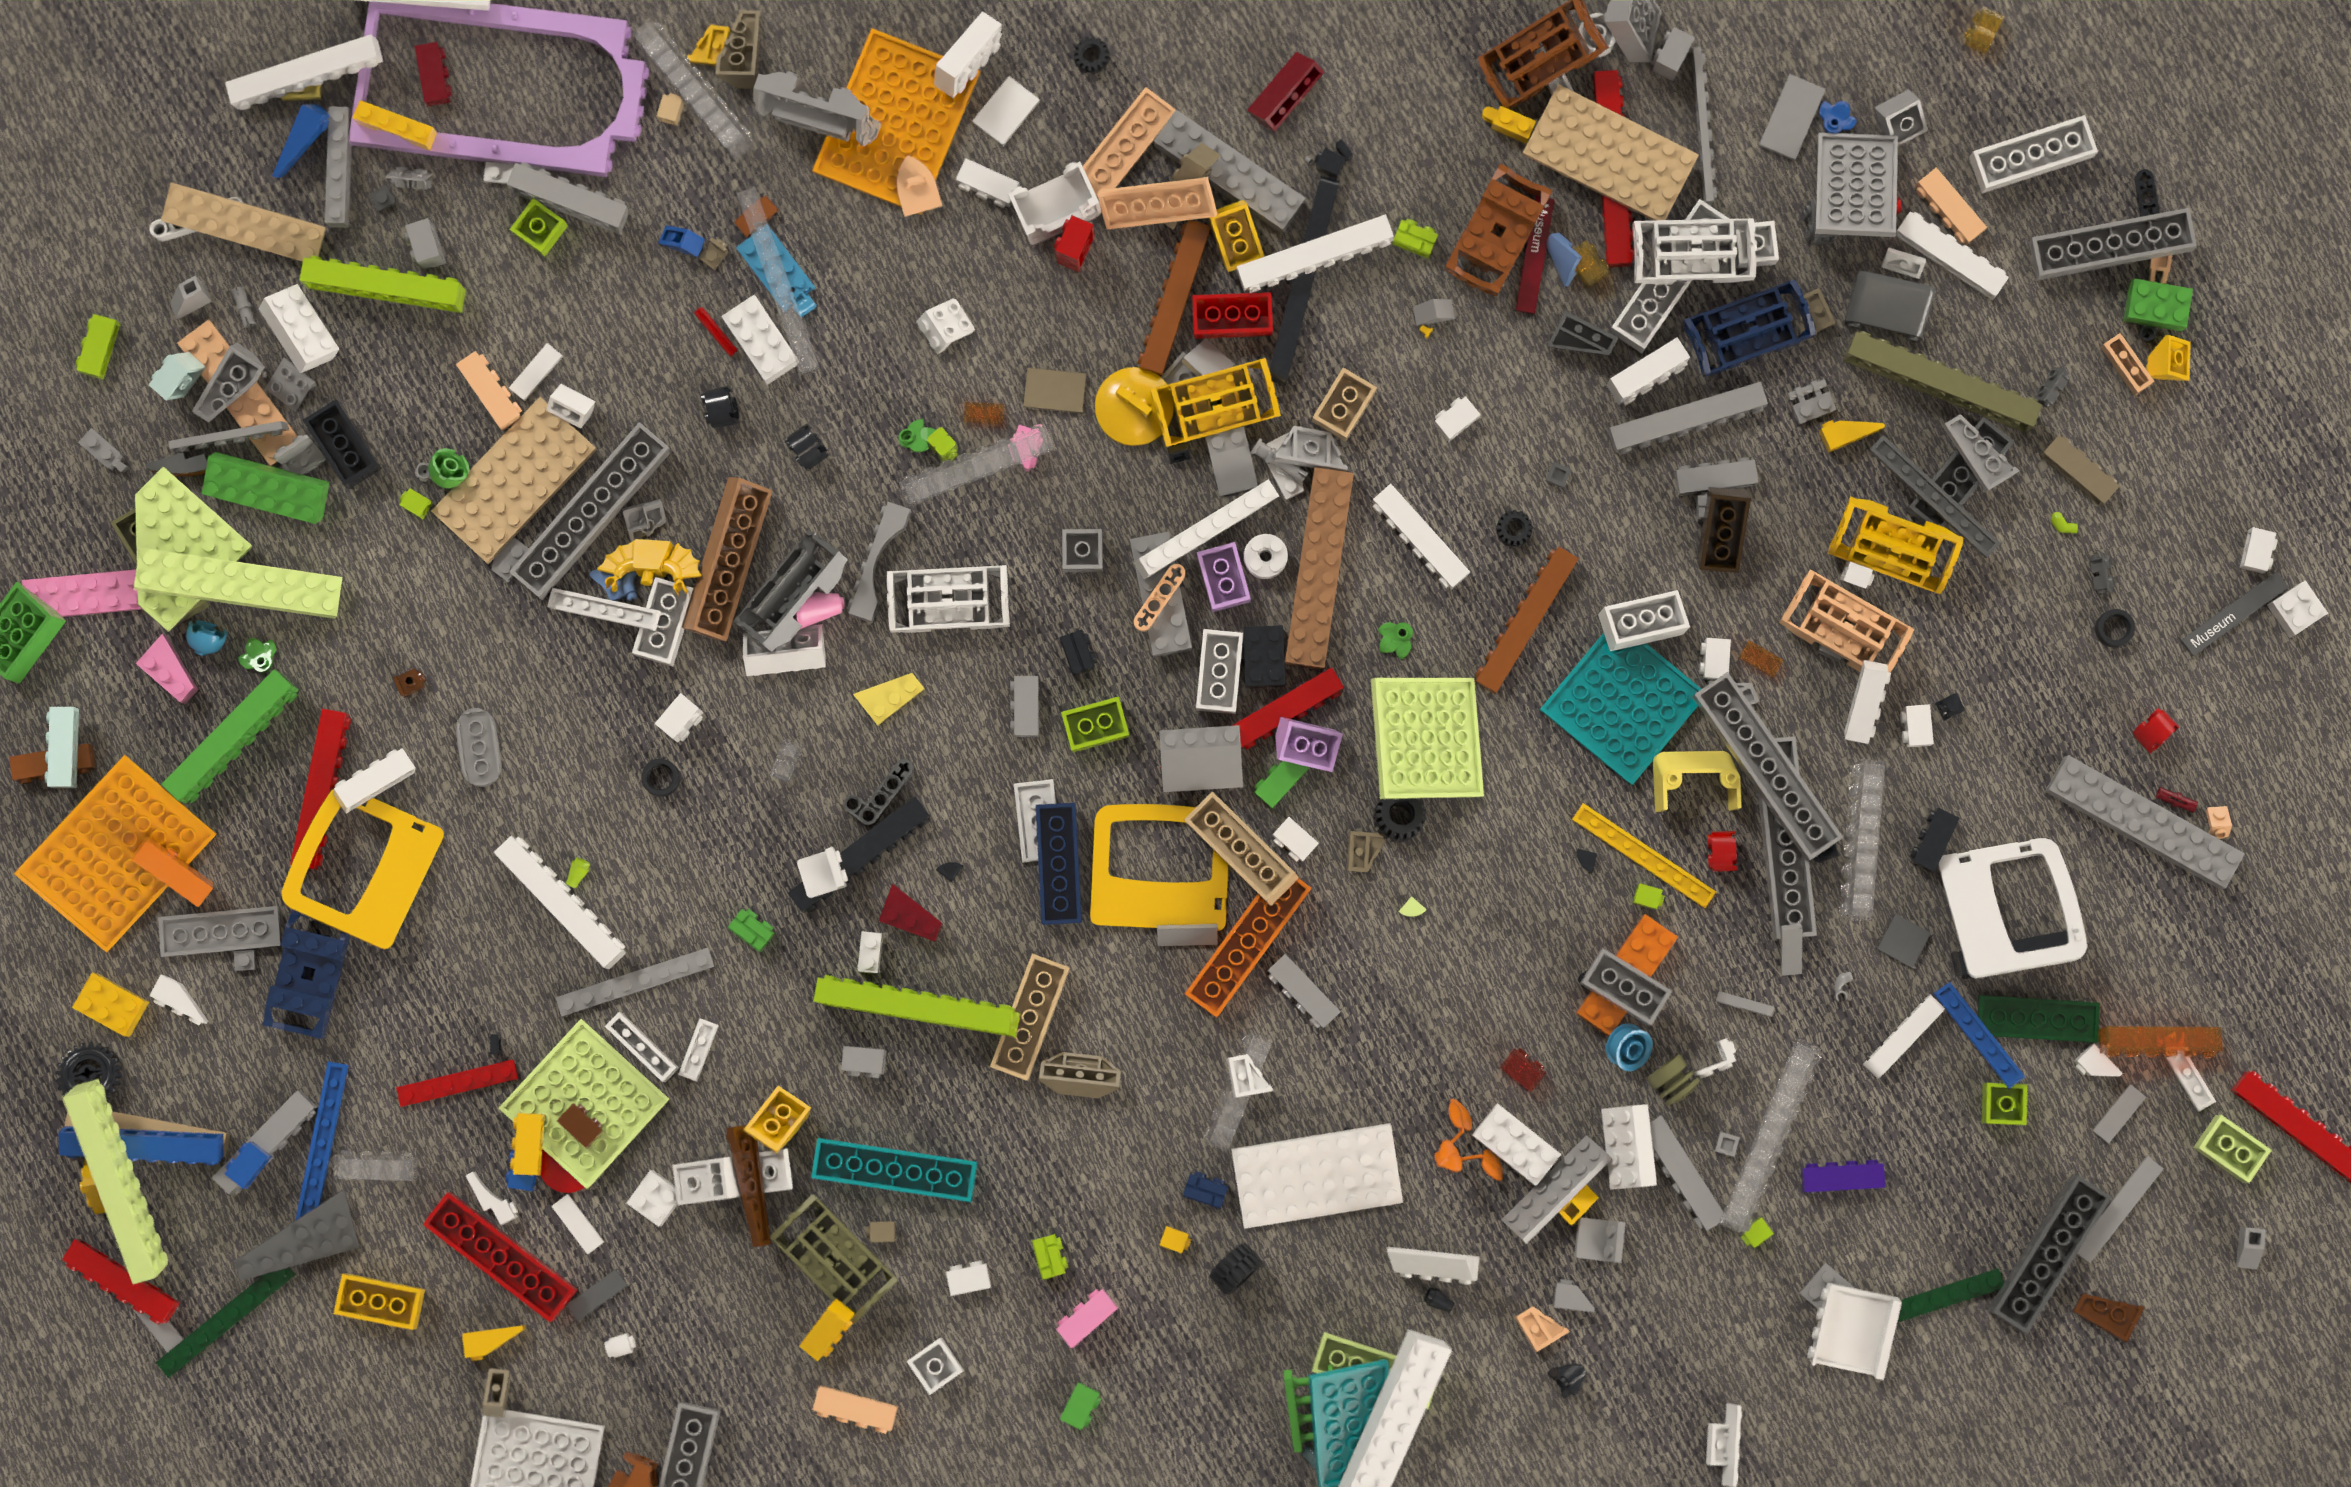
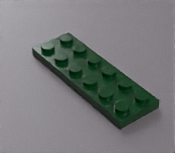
M1978 995L1977 1016L1993 1037L2099 1042V1002Z

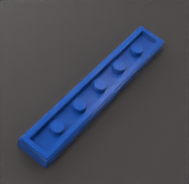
M1950 982L1934 993L1936 999L2008 1089L2025 1078L2021 1070Z

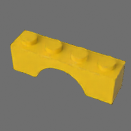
M359 100L352 117L358 125L375 131L380 130L393 134L412 145L428 151L431 150L437 135L435 129L429 125Z

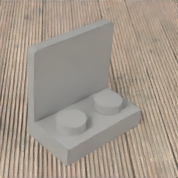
M1580 1217L1577 1226L1575 1258L1621 1263L1626 1222Z

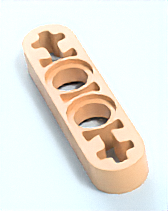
M1173 564L1168 568L1134 618V626L1138 631L1145 632L1151 628L1185 578V569L1182 565ZM1179 568V569H1180V574H1181L1182 576H1181V577L1177 576V577L1173 580L1174 583H1177V584L1174 586L1170 581L1165 580V579H1166V577H1168L1169 579H1171L1172 576H1173V572H1171V571H1172V570H1177V569ZM1163 584L1171 587V592L1168 595H1163L1159 591ZM1153 600L1158 601L1160 604V608L1157 611H1151L1148 608V604ZM1144 610L1154 616L1153 618L1150 616L1147 618V626L1139 627L1138 619H1143L1146 616V613H1143Z

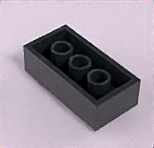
M337 399L303 419L313 438L347 489H351L382 469L343 405Z

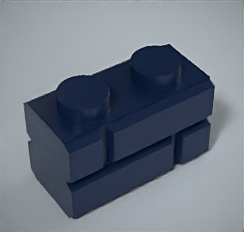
M1195 1171L1194 1174L1190 1173L1183 1197L1221 1209L1228 1186L1225 1185L1226 1181L1214 1177L1212 1181L1206 1179V1174Z

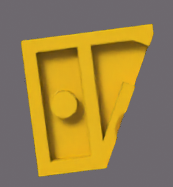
M710 25L705 31V35L697 42L695 50L686 57V61L716 66L717 57L722 52L725 40L730 36L731 29L724 26Z

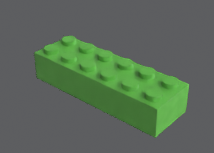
M215 452L208 456L202 494L317 524L323 519L330 482Z

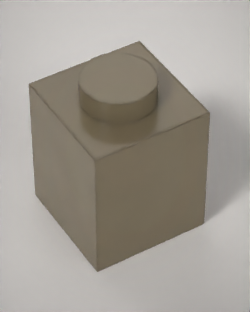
M896 1221L870 1222V1226L866 1228L867 1238H870V1242H896Z

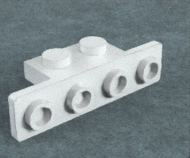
M1726 1405L1725 1424L1708 1423L1706 1464L1723 1465V1486L1737 1487L1739 1440L1741 1437L1740 1420L1742 1417L1741 1405Z

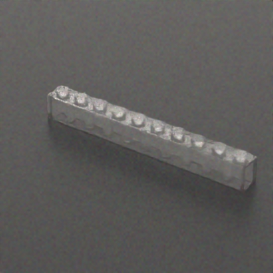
M1802 1039L1795 1040L1721 1216L1720 1225L1739 1234L1750 1230L1753 1220H1751L1753 1212L1756 1213L1761 1203L1758 1201L1760 1195L1765 1193L1768 1187V1183H1766L1768 1176H1771L1776 1168L1774 1164L1775 1159L1780 1157L1784 1148L1781 1146L1784 1138L1787 1139L1791 1132L1790 1123L1796 1119L1799 1112L1797 1109L1798 1104L1806 1096L1805 1087L1813 1079L1814 1073H1812V1070L1821 1060V1048Z

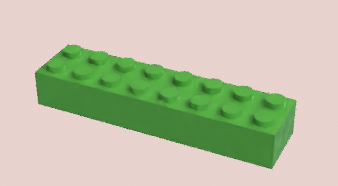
M274 669L161 785L180 802L188 804L189 802L193 803L200 796L198 793L203 788L207 789L214 782L213 778L217 774H222L228 766L226 764L231 759L235 760L241 755L242 752L240 750L245 745L249 746L256 739L255 735L259 731H264L270 725L269 721L272 717H278L284 710L282 707L287 702L291 703L297 698L299 689L283 673Z

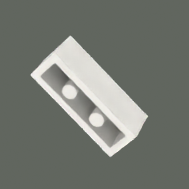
M966 158L956 177V183L959 184L958 187L967 192L969 190L977 192L976 195L984 200L990 198L994 200V204L1002 208L1011 206L1012 202L1008 194L1014 188L1020 186L1019 182Z

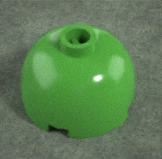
M446 448L436 451L428 466L431 480L437 486L446 489L458 487L467 478L470 470L469 463L463 455L458 456L455 454V450Z

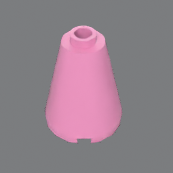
M813 592L793 618L802 625L800 629L840 614L842 609L845 608L844 599L836 593H829L827 595L823 592Z

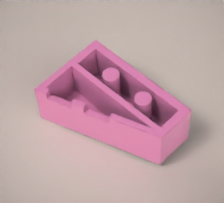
M161 634L136 663L173 697L185 705L199 690L170 639L164 634Z

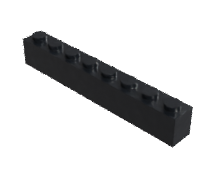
M913 797L840 853L842 862H839L841 870L845 869L848 879L853 875L858 877L865 871L864 867L869 863L873 865L878 862L883 852H891L897 847L896 843L899 840L903 839L905 841L913 835L912 830L916 827L921 829L928 824V818L931 816L918 799ZM803 882L788 892V895L802 913L806 911L808 913L812 912L818 907L816 903L822 899L826 901L834 895L833 892H828L809 898Z

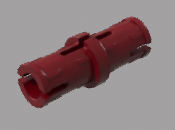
M2161 786L2155 796L2157 799L2172 804L2171 806L2174 808L2180 807L2191 813L2195 812L2198 801L2182 796L2180 792L2175 793L2164 789ZM2169 796L2181 800L2185 803H2181L2179 801L2169 798Z

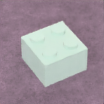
M190 352L168 355L163 360L161 369L152 375L153 380L149 386L165 400L182 398L189 392L206 367Z

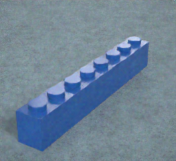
M65 1126L59 1131V1155H64L67 1158L84 1156L74 1126ZM119 1129L120 1138L126 1145L127 1157L131 1161L145 1159L146 1162L165 1160L166 1163L185 1161L186 1164L205 1162L206 1165H216L224 1157L223 1134Z

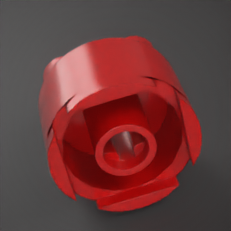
M2158 708L2147 719L2148 723L2143 721L2132 733L2134 734L2133 737L2151 754L2173 732H2176L2180 726L2164 710L2161 711Z
M1735 831L1711 832V835H1707L1708 849H1712V854L1708 855L1709 869H1713V872L1737 871V865L1733 866V864H1737L1736 838H1732V836H1736Z

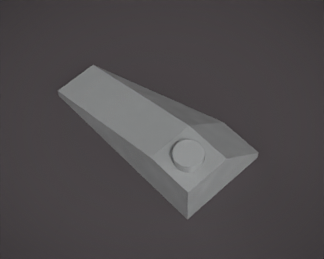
M239 343L231 345L192 412L210 422L257 382L265 368L254 353Z

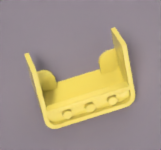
M1725 751L1661 752L1654 757L1655 812L1668 810L1667 790L1677 789L1681 785L1682 773H1719L1722 786L1728 788L1729 811L1742 808L1740 775L1729 753Z

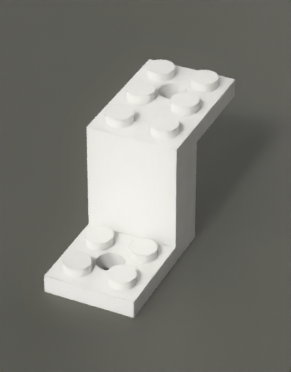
M781 1149L777 1153L774 1151L759 1152L764 1193L793 1189L788 1149ZM732 1156L673 1165L678 1205L741 1196ZM770 1166L774 1169L773 1176H770L768 1172ZM693 1177L697 1181V1185L695 1188L692 1186L691 1183Z

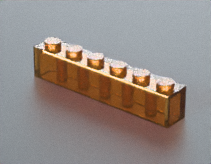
M2105 1026L2098 1030L2100 1054H2107L2108 1057H2117L2120 1054H2126L2127 1057H2137L2139 1054H2146V1057H2157L2158 1054H2165V1057H2177V1054H2184V1057H2196L2197 1054H2203L2204 1057L2210 1058L2216 1057L2217 1053L2223 1051L2221 1027Z

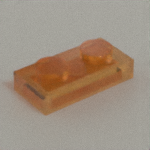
M965 402L964 422L1003 424L1004 404Z
M1750 640L1739 656V659L1772 678L1783 662V659Z

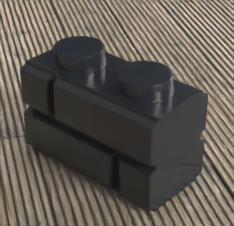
M1078 630L1059 637L1073 676L1095 669L1094 664L1098 662L1094 651L1090 652L1087 646L1091 644L1087 633L1083 634L1082 630Z

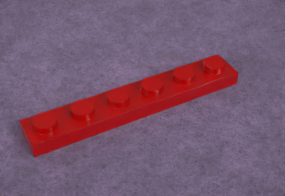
M512 1059L396 1087L400 1107L519 1078L515 1060Z

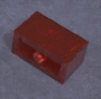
M1514 1048L1498 1068L1526 1090L1532 1092L1545 1076L1546 1072L1543 1071L1545 1067L1536 1060L1534 1062L1530 1061L1527 1058L1529 1055L1521 1048L1518 1050Z

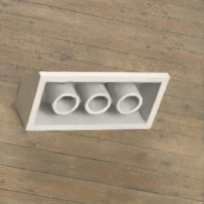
M822 624L811 625L798 630L797 634L789 642L776 647L773 652L769 651L749 634L743 633V660L746 675L758 676L826 667ZM772 630L759 631L757 633L766 638Z

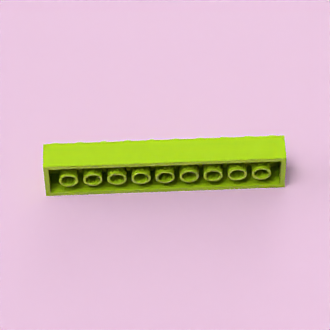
M824 975V979H817L814 1002L821 1005L1016 1038L1020 1013L1015 1012V1008L1008 1005L1000 1004L999 1008L995 1007L996 1005L980 1001V1004H976L975 1001L966 998H960V1001H957V998L948 995H941L940 998H937V995L930 992L921 991V995H919L918 992L912 989L902 988V991H898V988L888 985H882V988H879V985L870 982H863V985H860V982L846 978L841 982V979Z

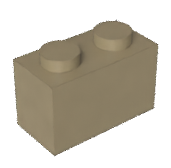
M489 1369L483 1400L484 1416L504 1418L511 1382L509 1370Z

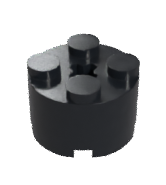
M729 385L708 390L701 394L702 403L706 405L707 409L705 413L706 422L711 424L714 429L739 424V421L736 420L740 418L735 397H731L730 392H733Z
M807 423L789 435L787 440L784 441L787 447L798 455L795 459L806 470L808 468L812 469L830 456L818 435L810 432L812 428Z

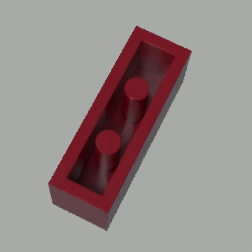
M438 41L414 46L425 104L427 107L451 103L450 96H453L451 85L447 84V78L450 75L448 67L444 66L443 59H446L444 47H441Z

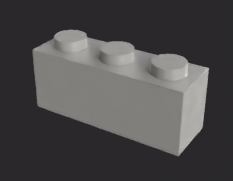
M1014 676V681L1010 682V692L1014 693V701L1010 702L1011 713H1014V721L1010 723L1011 733H1014L1015 737H1039V677Z

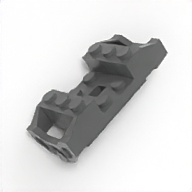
M808 530L800 542L795 545L748 602L739 616L734 619L733 623L769 651L773 652L776 647L789 642L802 627L793 616L801 609L802 605L816 588H819L827 595L834 589L841 579L844 564L848 559L815 532ZM819 547L833 555L825 566L814 558ZM761 621L773 628L766 638L752 629Z

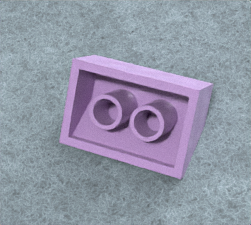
M1280 717L1275 736L1277 759L1333 772L1343 734L1334 729Z

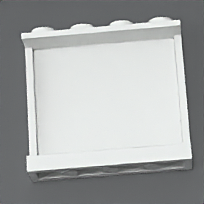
M1827 1283L1826 1288H1823L1821 1293L1822 1307H1819L1816 1319L1819 1320L1818 1325L1814 1327L1812 1332V1339H1814L1813 1347L1810 1346L1808 1350V1358L1811 1364L1815 1366L1817 1363L1874 1375L1876 1379L1884 1380L1902 1302L1898 1297Z

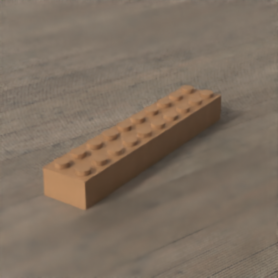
M1314 468L1285 665L1324 670L1354 473Z

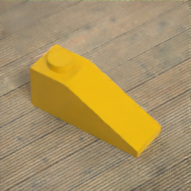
M1831 420L1822 424L1823 428L1819 430V434L1829 453L1879 432L1885 428L1884 423L1837 421L1834 423Z
M521 1325L463 1333L465 1358L471 1357V1361L483 1360L484 1355L490 1354L524 1331L526 1326Z

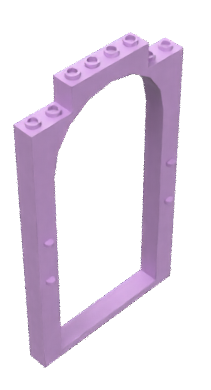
M369 1L364 36L371 34L376 38L379 15L387 14L572 37L596 44L615 60L622 74L623 100L616 119L603 134L580 146L550 147L437 132L431 150L428 151L412 145L393 134L380 130L375 131L358 125L353 118L351 119L348 139L351 145L505 164H521V162H524L532 167H540L546 170L607 177L608 172L612 170L610 154L614 153L615 141L612 140L636 142V138L640 137L641 125L638 124L639 117L642 118L644 114V106H641L642 98H646L647 88L644 87L645 79L648 80L649 68H647L645 61L624 59L628 58L629 46H626L627 39L631 38L632 28L629 27L627 20L491 3L488 11ZM371 68L359 69L352 117L359 100L367 101Z

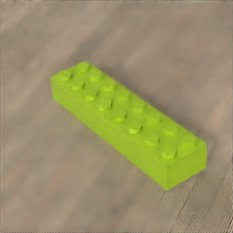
M318 256L303 258L299 279L308 289L462 313L466 293L465 288L455 278L446 277V280L438 279L436 275L427 274L424 277L419 276V273L407 271V274L399 273L400 270L388 268L386 271L380 270V267L375 265H368L367 268L361 267V264L356 262L342 264L340 260L330 259L329 261H324Z

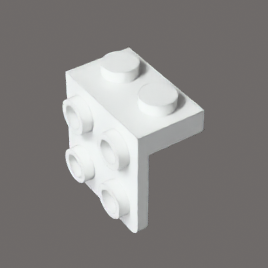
M951 299L926 310L916 321L920 330L928 339L930 346L937 354L943 352L951 342L965 337L975 330L956 299Z
M831 847L825 849V852L798 860L797 865L809 898L847 887L845 883L848 881L845 869L841 870L839 862H842L839 850L835 851V848Z
M1726 1038L1715 1042L1723 1061L1695 1071L1694 1076L1704 1078L1714 1074V1069L1718 1068L1719 1071L1733 1067L1732 1062L1736 1061L1733 1053L1736 1050L1732 1041L1728 1042Z

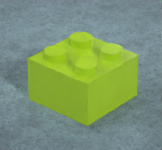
M533 198L512 225L510 231L545 257L568 225L565 220Z
M1983 1083L1982 1123L2027 1125L2028 1085L2016 1084L2008 1089L2004 1083Z

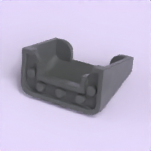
M1859 271L1853 280L1844 323L1848 324V327L1852 329H1860V327L1868 325L1903 333L1906 341L1917 343L1923 338L1936 289L1919 283Z

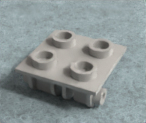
M396 167V170L391 171L385 178H390L391 185H395V187L410 188V180H412L413 189L427 190V188H431V180H428V178L433 173H427L426 169L408 171L406 167Z
M284 357L265 389L296 412L309 390L313 391L317 385L306 373L300 374L296 366Z

